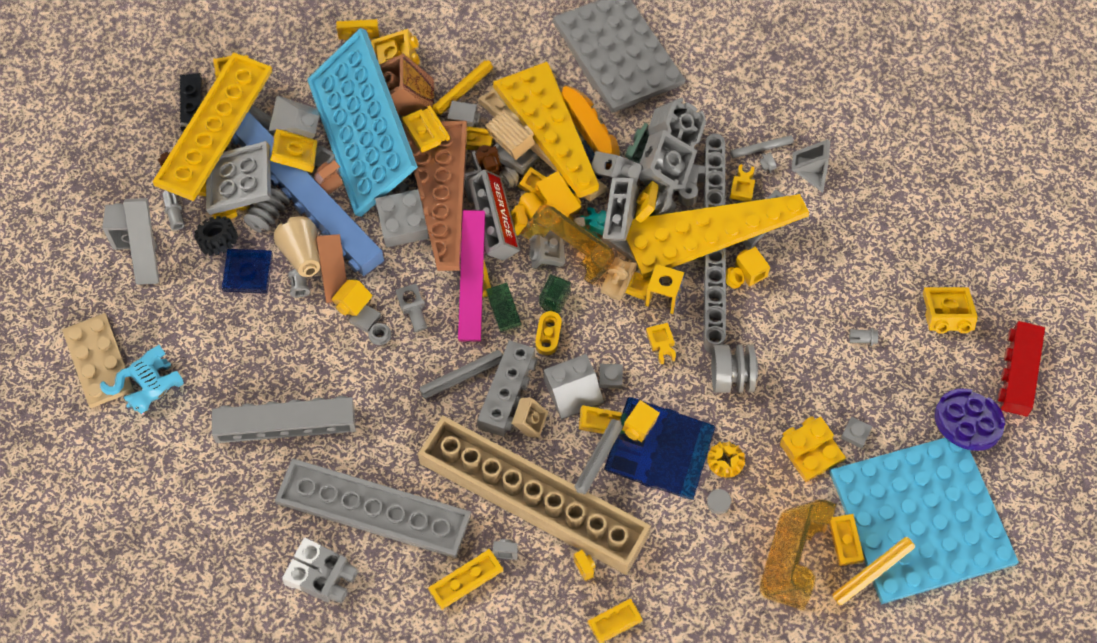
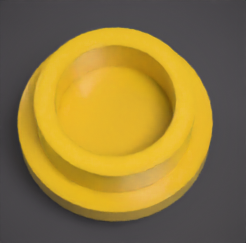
M738 267L727 268L726 284L732 289L739 288L745 280L742 270Z

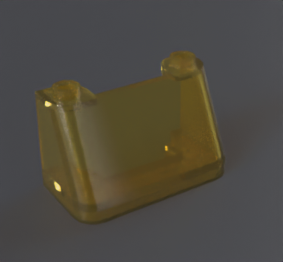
M552 202L542 203L520 233L529 240L535 235H540L544 238L549 230H551L586 255L580 263L586 269V275L583 279L592 285L607 271L614 259V251L609 242L603 240L598 234Z
M819 499L786 509L781 513L760 582L759 590L764 598L804 611L815 585V575L811 569L799 565L805 541H811L816 533H826L829 521H831L834 515L836 503Z

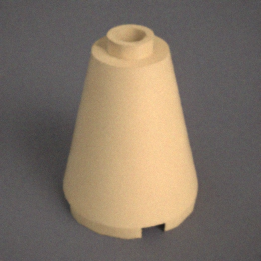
M303 216L291 217L288 219L289 222L284 225L282 223L279 224L274 231L275 244L301 276H313L320 269L316 239L318 229L310 218Z

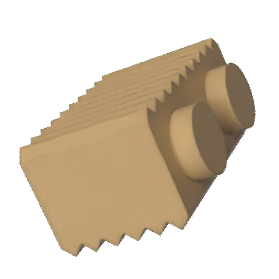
M504 109L489 123H486L485 126L489 135L514 160H517L535 144L533 140L534 133L527 125L523 127L520 124V119L514 113L509 114Z

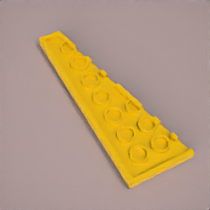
M544 62L493 81L495 91L509 109L520 119L523 127L527 125L532 130L534 141L578 197L581 198L598 191L599 183L549 64Z
M797 194L648 216L641 223L634 218L626 242L644 279L652 276L656 264L673 268L808 217L809 211L801 195Z

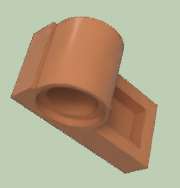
M335 160L330 164L328 162L323 163L314 174V180L328 195L343 185L342 179L337 174L340 166Z

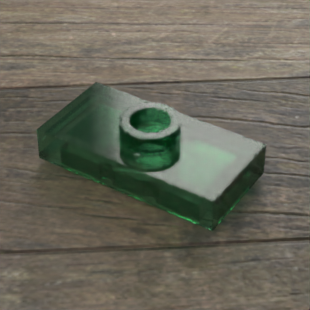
M507 283L485 290L499 332L522 325Z

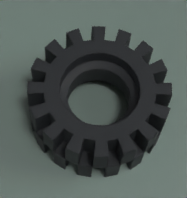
M216 216V219L211 217L209 218L210 221H203L204 225L199 224L197 226L198 229H195L194 237L205 255L213 256L214 253L215 255H220L221 251L225 253L227 248L232 249V244L237 243L238 234L231 219H227L226 216L222 218Z

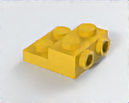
M408 29L371 40L379 65L401 54L406 55L416 65L420 64V58L415 49L419 47L418 39Z
M924 287L923 297L927 308L925 317L929 331H936L940 334L947 331H959L965 334L975 330L978 316L969 287Z
M814 416L809 417L802 423L803 426L796 430L794 427H791L782 434L780 446L805 482L846 459L833 440L834 434L822 417L817 419Z

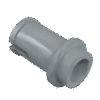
M870 328V330L850 329L849 343H870V346L878 343V330Z

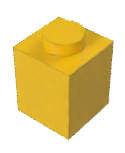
M756 247L750 250L745 249L737 255L735 268L738 267L742 270L745 282L749 287L768 277L770 266Z
M347 279L331 300L337 305L336 309L341 314L357 316L373 295L359 280Z
M640 400L625 421L622 430L625 431V434L630 439L638 440L642 443L656 423L660 412Z

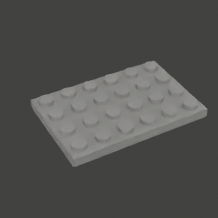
M598 0L553 17V24L611 113L685 84V78L631 0Z

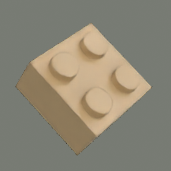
M520 398L512 424L528 437H540L548 411L533 398Z

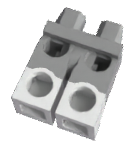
M304 537L294 555L295 560L292 559L282 578L284 585L306 592L327 603L330 600L343 603L348 590L338 584L341 578L353 583L358 574V569L348 563L347 557L339 555Z

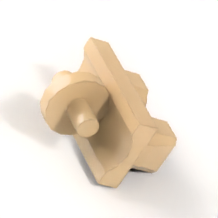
M615 257L612 266L609 267L601 293L608 295L612 299L621 300L637 264Z

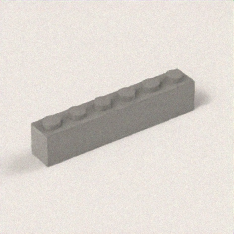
M338 396L335 399L314 398L312 401L291 400L288 403L267 402L265 405L249 403L240 407L224 405L212 409V436L216 443L356 432L355 405L353 398H348L347 396Z

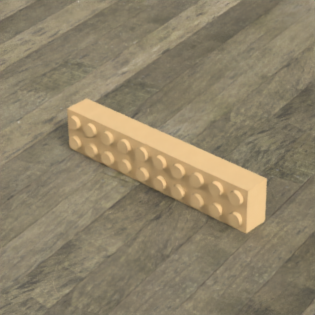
M443 415L418 452L421 465L569 545L583 550L584 553L625 575L630 571L650 535L651 525L589 492L586 494L577 493L574 484Z

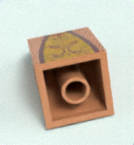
M401 54L380 64L399 115L407 116L420 109L423 111L429 105L433 107L434 79L406 55Z

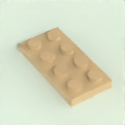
M106 313L62 329L90 408L134 392L130 377L125 378L124 387L115 395H107L100 388L102 381L106 382L109 386H114L116 374L126 368Z

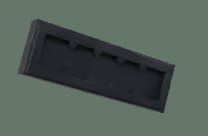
M201 73L180 75V123L189 124L202 103ZM180 125L181 131H184L186 127Z

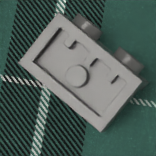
M538 220L528 231V240L530 241L529 258L532 268L537 269L541 264L562 267L565 264L562 224Z

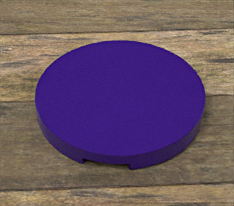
M959 388L945 393L935 408L934 415L938 429L946 439L961 448L972 451L986 450L996 445L1003 435L1006 423L1000 407L990 397L986 398L972 392V389Z

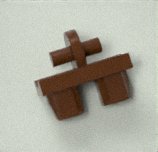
M483 145L479 147L475 155L481 170L485 169L500 176L499 172L502 169L496 146Z

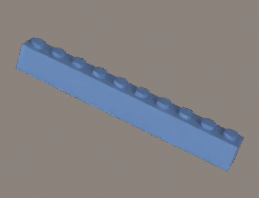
M248 111L231 141L235 145L239 144L241 147L267 141L270 145L271 157L274 137ZM270 161L271 184L273 186L278 185L287 198L294 202L295 209L301 215L304 213L321 231V236L340 234L343 256L348 259V264L354 272L359 271L365 276L384 261L382 250L306 171Z

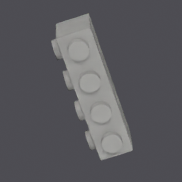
M508 341L477 419L478 429L505 437L507 430L511 431L513 427V413L517 410L520 398H522L520 397L522 390H527L530 382L529 372L530 370L534 371L537 365L538 358L535 357V348L514 341Z

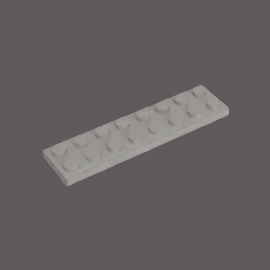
M293 458L275 499L276 504L453 558H457L471 518V511Z

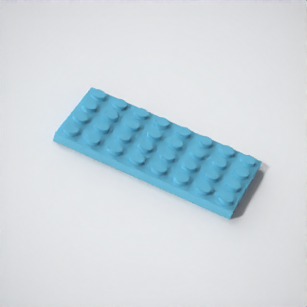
M362 28L356 31L307 79L332 152L335 154V160L340 166L339 172L354 214L360 217L376 204L375 198L386 196L418 168L368 33Z

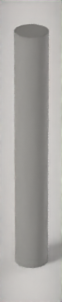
M790 135L734 149L730 153L732 158H737L793 144L794 139Z

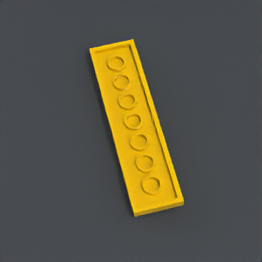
M233 52L155 176L153 185L194 201L271 75L272 67Z

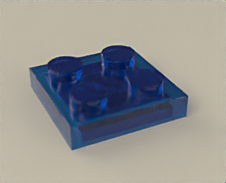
M227 249L222 281L223 292L268 294L273 258L272 250Z

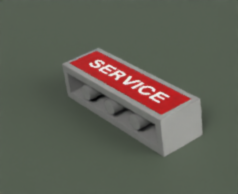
M484 169L470 178L469 184L476 210H485L486 253L504 261L518 253L520 248L502 178Z

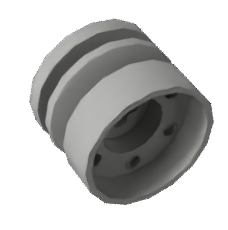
M753 344L746 345L745 355L742 345H737L735 355L731 354L729 345H713L711 374L714 393H730L732 382L736 383L738 393L743 392L744 382L747 392L755 391L758 378V360Z

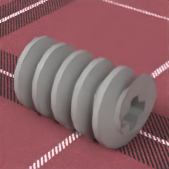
M271 185V199L255 203L254 207L249 209V214H246L243 219L256 232L261 233L262 229L269 231L270 227L267 222L274 224L275 220L272 216L279 218L280 213L277 209L284 211L285 206L282 203L289 205L290 200L283 191Z

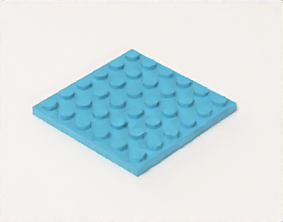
M946 438L830 470L831 478L846 515H854L866 567L905 537L910 538L915 545L912 551L872 581L881 604L1001 570L1019 563L971 451L953 444Z

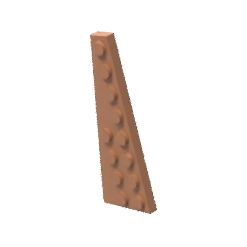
M440 121L449 134L450 140L442 141L440 145L421 153L405 125H403L418 166L414 173L437 271H460L467 121Z

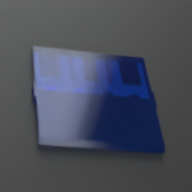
M632 397L627 398L620 419L622 426H624L625 421L640 400ZM644 402L660 412L656 423L642 443L638 440L630 439L625 434V431L621 430L609 452L604 470L641 483V485L652 489L656 488L679 497L694 500L715 426L682 415L677 411Z

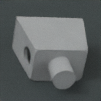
M598 151L595 152L591 164L594 174L611 181L612 178H634L636 184L642 169V165L618 155ZM610 163L612 166L607 170L606 164Z

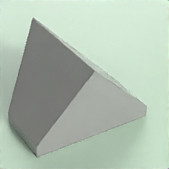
M827 139L795 151L792 158L791 170L799 174L822 193L829 163L830 141Z

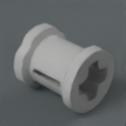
M296 269L288 273V279L291 280L292 287L290 295L295 298L308 296L310 288L307 286V277L301 276Z

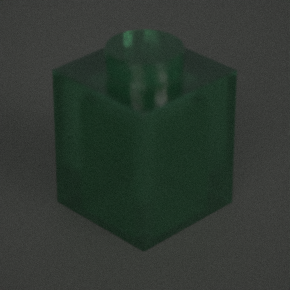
M550 274L539 296V306L545 311H553L560 314L571 293V282Z

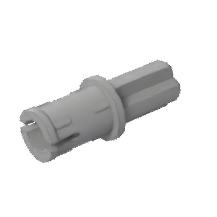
M165 190L163 192L166 206L164 211L168 215L170 228L172 230L183 229L185 225L181 215L182 207L178 204L177 196Z

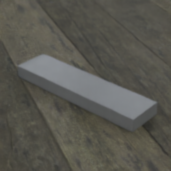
M148 198L125 199L123 203L136 285L158 284L159 273Z

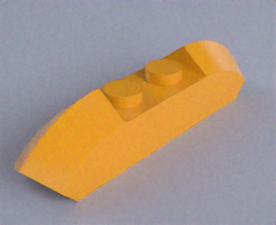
M565 85L562 90V97L573 123L592 153L595 155V152L598 151L620 156L618 142L614 135L608 134L605 124H601L598 120L596 110L591 108L593 102L581 91ZM607 163L606 168L610 169L612 164Z

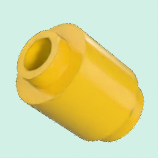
M526 192L519 198L520 202L518 205L524 206L526 216L531 222L545 221L548 218V208L535 192Z

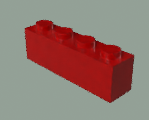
M1018 321L1014 328H1010L1007 341L1011 342L1010 348L1006 349L1004 361H1007V368H1003L1001 374V381L1004 382V386L1000 388L997 401L1001 402L1000 409L1002 411L1026 417L1032 411L1046 327Z

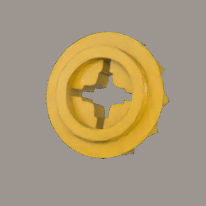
M730 441L727 443L719 442L711 447L707 462L714 474L730 478L742 471L745 458L739 445H734ZM723 451L728 457H733L730 459V467L726 461H721Z

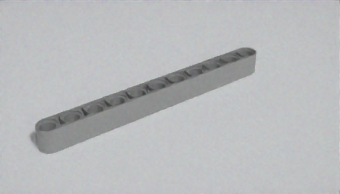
M715 133L706 138L704 149V208L725 205V139L720 134ZM726 248L704 256L703 345L709 353H712L713 345H724L726 338ZM710 259H717L718 262L711 261ZM711 278H715V279H718L719 281H716V282H715V281H712V280H710V279H711ZM711 298H716V299H718L719 301H716V302H715V301H712V300H710V299H711ZM710 318H717L719 321L714 322ZM716 338L719 342H712L710 339Z

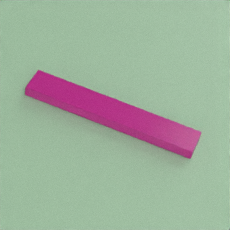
M463 210L459 342H481L485 210Z

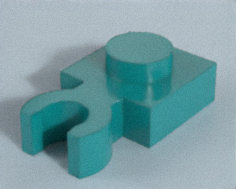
M588 207L587 211L590 216L585 217L581 215L580 217H584L585 225H589L592 231L603 235L607 212L601 210L597 214L594 208Z

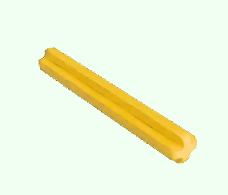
M484 60L438 100L432 107L437 115H442L450 108L452 101H458L493 70L491 61Z
M908 537L903 538L832 594L834 600L839 605H843L915 548L914 543Z

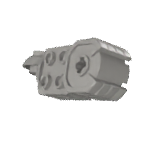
M683 98L656 108L648 127L650 136L640 161L642 169L639 179L646 186L654 181L659 187L655 210L649 216L674 212L676 202L672 199L673 192L684 189L697 153L694 147L695 144L700 142L706 125L703 111L696 112L698 109L694 105L681 103Z

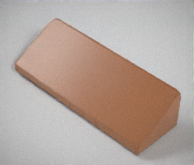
M340 234L316 236L325 298L328 304L334 303L331 299L347 281Z

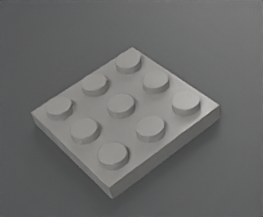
M267 141L223 152L206 180V211L210 215L271 199L270 145Z

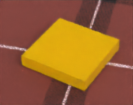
M276 129L270 161L312 173L315 167L318 141Z

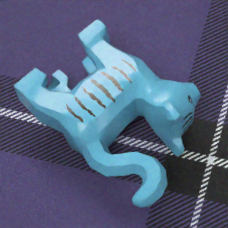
M157 345L147 351L139 360L133 362L128 368L119 371L116 374L114 386H109L106 382L102 381L100 388L107 395H115L124 387L125 378L132 377L142 388V391L125 396L124 400L128 401L126 407H131L134 411L146 414L151 402L163 397L170 387H180L184 382L178 371L165 376L159 375L158 370L162 368L168 370L171 368V364L167 359H160L165 355V352L160 345Z

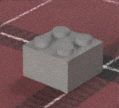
M418 189L375 198L386 248L429 239Z

